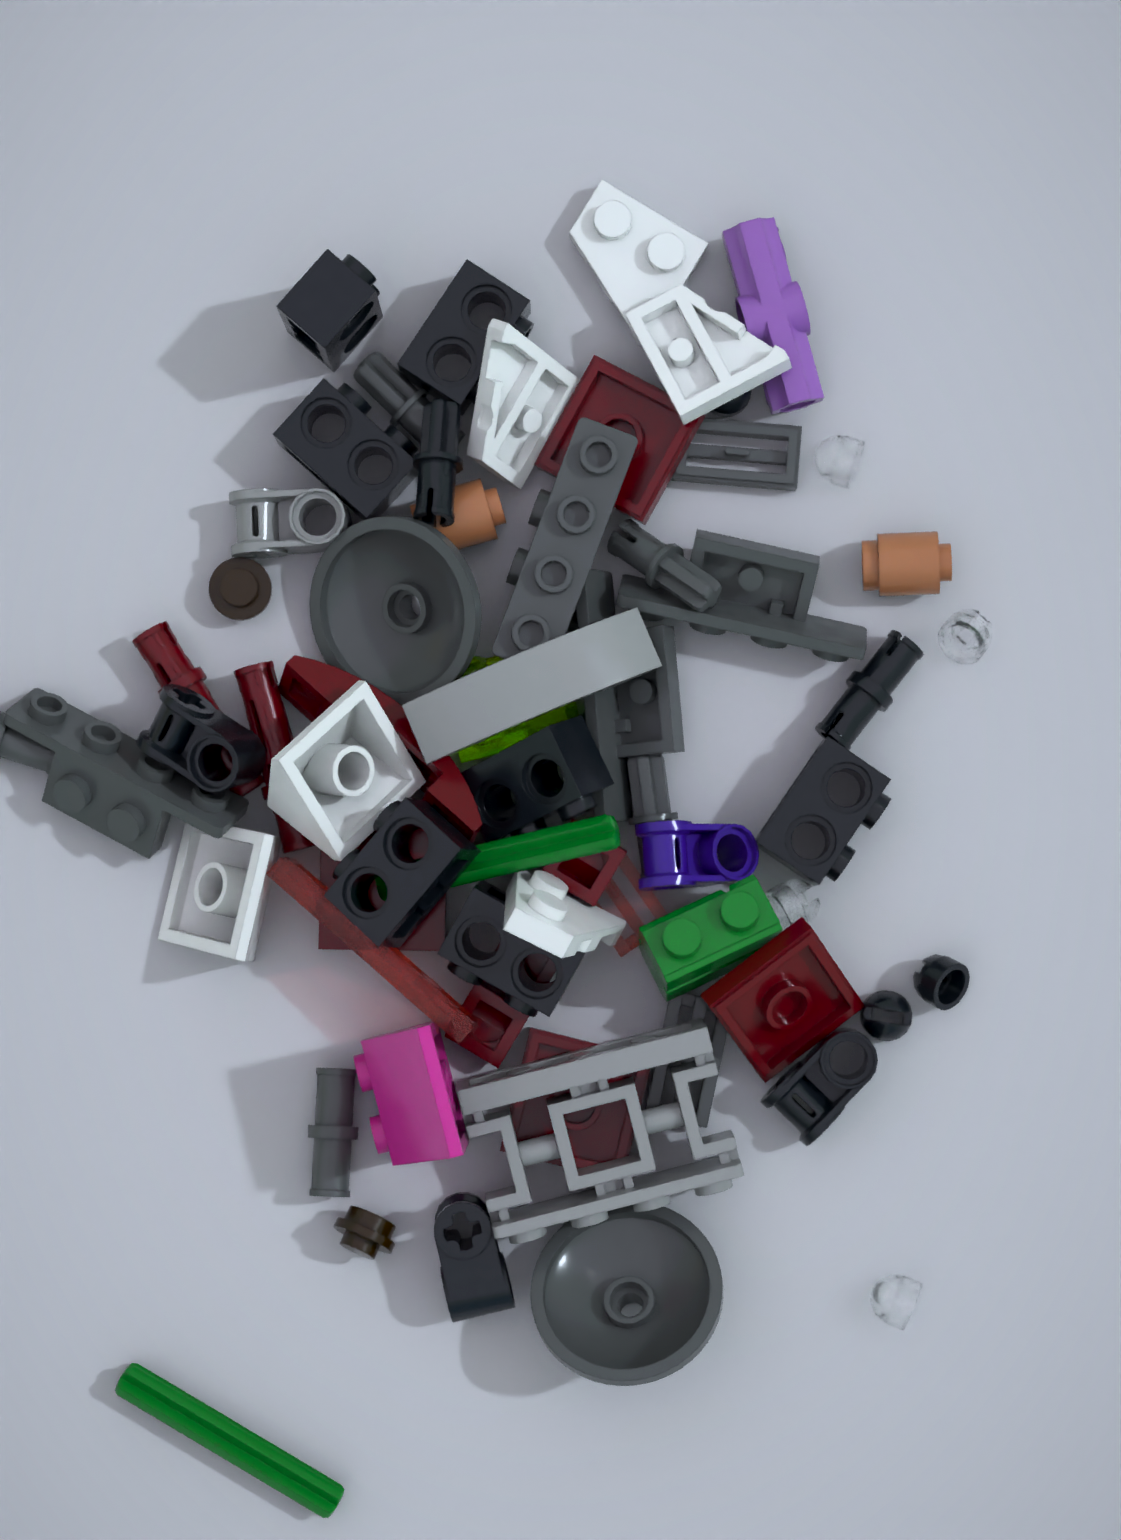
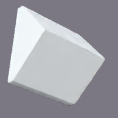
M358 680L271 759L267 806L334 861L341 862L344 857L354 851L375 831L373 824L387 806L397 800L402 802L405 797L410 798L426 780L367 682Z
M185 822L158 939L235 960L254 961L280 852V838L233 826L221 838H214Z

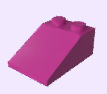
M438 1020L362 1040L361 1044L364 1053L354 1055L353 1058L362 1092L373 1090L380 1115L369 1117L378 1154L389 1152L393 1166L451 1159L464 1155L469 1144V1138Z

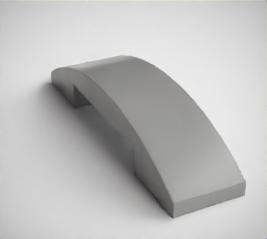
M636 607L473 672L403 704L402 708L425 763L428 765L601 690L605 691L662 667V664L640 612Z

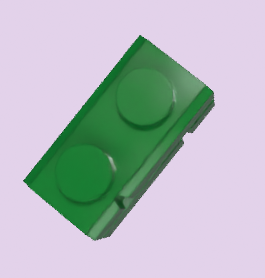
M753 874L729 885L728 892L716 891L639 927V949L663 998L668 1002L729 973L780 934L783 929L758 879Z

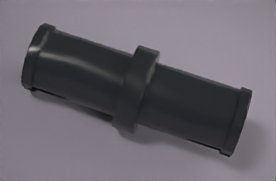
M891 630L887 635L888 638L862 671H853L846 680L848 689L822 722L818 723L815 727V730L821 737L825 739L828 736L850 750L852 743L877 711L885 712L893 703L890 695L917 660H920L924 655L923 651L911 639L904 636L900 640L902 637L901 633Z

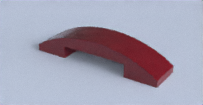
M294 655L286 662L278 687L280 694L307 719L313 722L350 687L362 679L332 665ZM367 683L426 780L419 788L425 793L422 800L430 803L473 843L482 826V821L473 795L460 770L450 756L426 765L402 706L378 688Z
M619 846L614 850L545 865L542 871L561 879L569 887L567 892L595 907L626 855L627 850ZM500 943L498 944V946H497V948L495 949V951H497V950L499 949ZM536 953L525 958V971L533 981L543 984L551 981L556 972V967L549 957ZM483 980L480 986L474 985L444 1036L499 1068L529 1016L505 1003L502 999L505 992Z

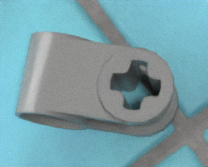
M257 488L237 490L229 493V504L236 506L237 543L231 546V555L234 558L265 559L282 557L287 554L325 552L326 548L340 533L353 524L348 509L335 494L327 489L280 490ZM322 505L334 508L336 522L332 530L320 536L310 535L305 526L306 518L310 511Z

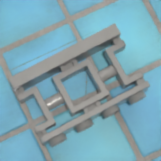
M703 1018L457 1081L456 1092L462 1115L465 1118L469 1139L501 1131L514 1186L485 1193V1202L495 1239L509 1237L511 1244L530 1242L547 1234L546 1227L567 1221H571L573 1228L596 1225L609 1218L608 1211L630 1205L633 1206L635 1212L658 1209L671 1202L669 1195L692 1189L695 1190L697 1196L720 1193L733 1186L731 1179L744 1176L735 1137L731 1130L701 1137L688 1082L719 1075L713 1056L708 1028ZM694 1058L693 1062L669 1067L678 1101L641 1110L633 1077L611 1083L607 1081V1079ZM570 1089L568 1094L546 1099L554 1130L552 1134L518 1142L509 1109L486 1115L483 1112ZM625 1099L639 1153L577 1169L564 1114ZM684 1126L694 1160L718 1154L717 1157L632 1178L633 1175L657 1170L648 1135ZM561 1158L569 1192L595 1186L593 1189L511 1210L508 1209L509 1207L532 1202L524 1167Z

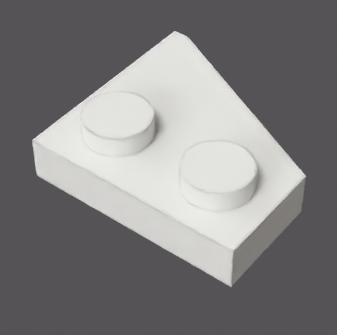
M601 180L570 230L571 241L585 263L590 265L598 278V283L609 301L614 303L632 331V337L640 347L642 346L633 332L625 313L679 284L685 286L708 249L709 244L604 180Z
M682 284L625 313L633 332L683 425L792 368L785 350L777 345L771 347L746 331L743 323L726 312L713 310L707 306L704 298Z
M492 318L487 328L467 456L506 484L521 489L580 379L509 323Z
M525 870L515 872L506 888L503 930L560 958L574 956L577 951L583 953L594 951L600 940L608 946H614L626 926V921L597 906L594 907L567 892L569 887L561 879L542 870H535L533 874Z

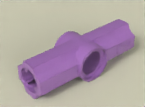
M774 217L756 218L741 222L722 232L724 247L738 293V297H735L738 321L745 325L746 331L769 346L774 347L777 345L785 350L791 362V369L763 383L766 402L769 405L771 415L803 409L824 399L807 337L810 335L811 330L805 300L798 282H792L785 250Z

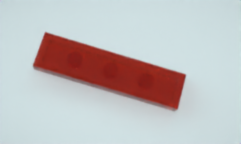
M280 857L266 873L267 876L458 1044L466 1042L480 1026L478 1024L479 1020L396 947H377L324 896L329 888L295 858Z

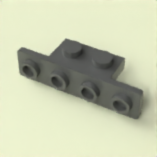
M585 417L578 420L552 491L549 492L541 489L532 509L528 524L538 528L528 551L519 547L510 567L506 583L514 585L515 588L492 647V653L496 657L506 659L567 633L638 444L635 436Z
M697 529L690 562L717 579L722 586L716 605L702 613L695 611L663 588L654 590L646 584L645 578L628 574L622 575L616 605L628 610L637 607L643 620L661 621L664 617L689 622L690 627L705 634L721 635L726 631L750 636L751 640L768 648L780 649L785 648L787 644L812 649V653L817 657L832 662H845L848 658L864 659L867 647V629L865 627L807 614L820 565V556Z
M590 569L573 614L578 623V629L616 615L613 579L610 572ZM659 625L646 627L662 667L605 691L601 690L584 697L585 711L582 717L614 782L613 785L592 795L597 804L596 807L592 808L594 809V817L604 814L615 817L616 822L628 821V818H633L627 766L628 758L640 755L685 752L674 626Z
M35 688L6 711L3 721L6 726L55 752L42 801L148 859L161 848L171 815L214 838H221L246 814L249 801L229 789L220 792H209L201 789L170 766L149 757L138 747L134 738L122 733L116 726L92 717L68 704L62 697Z

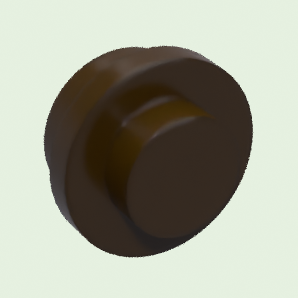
M244 557L231 558L221 563L214 570L209 581V596L214 607L225 617L238 621L249 620L261 614L268 606L272 596V583L267 571L258 562Z
M350 1206L345 1218L338 1217L333 1226L338 1232L343 1234L339 1243L341 1246L371 1260L375 1259L378 1251L391 1254L395 1243L390 1239L396 1226L388 1220L356 1206Z

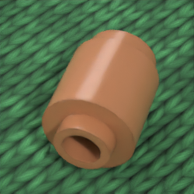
M480 478L455 485L454 523L450 526L442 527L440 525L441 516L436 515V527L434 528L444 534L458 550L498 539L495 526L505 524L506 519L496 487L484 490ZM416 504L410 505L412 516L416 508Z
M937 531L877 534V540L861 541L863 591L879 590V597L931 595L940 593L941 581H952L951 544H939Z

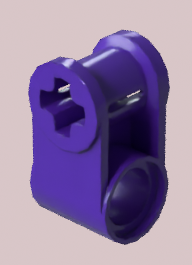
M683 820L656 821L635 825V836L642 838L644 877L638 879L639 890H675L739 881L754 873L758 865L759 849L757 842H755L756 839L751 831L742 825L692 824L691 821Z

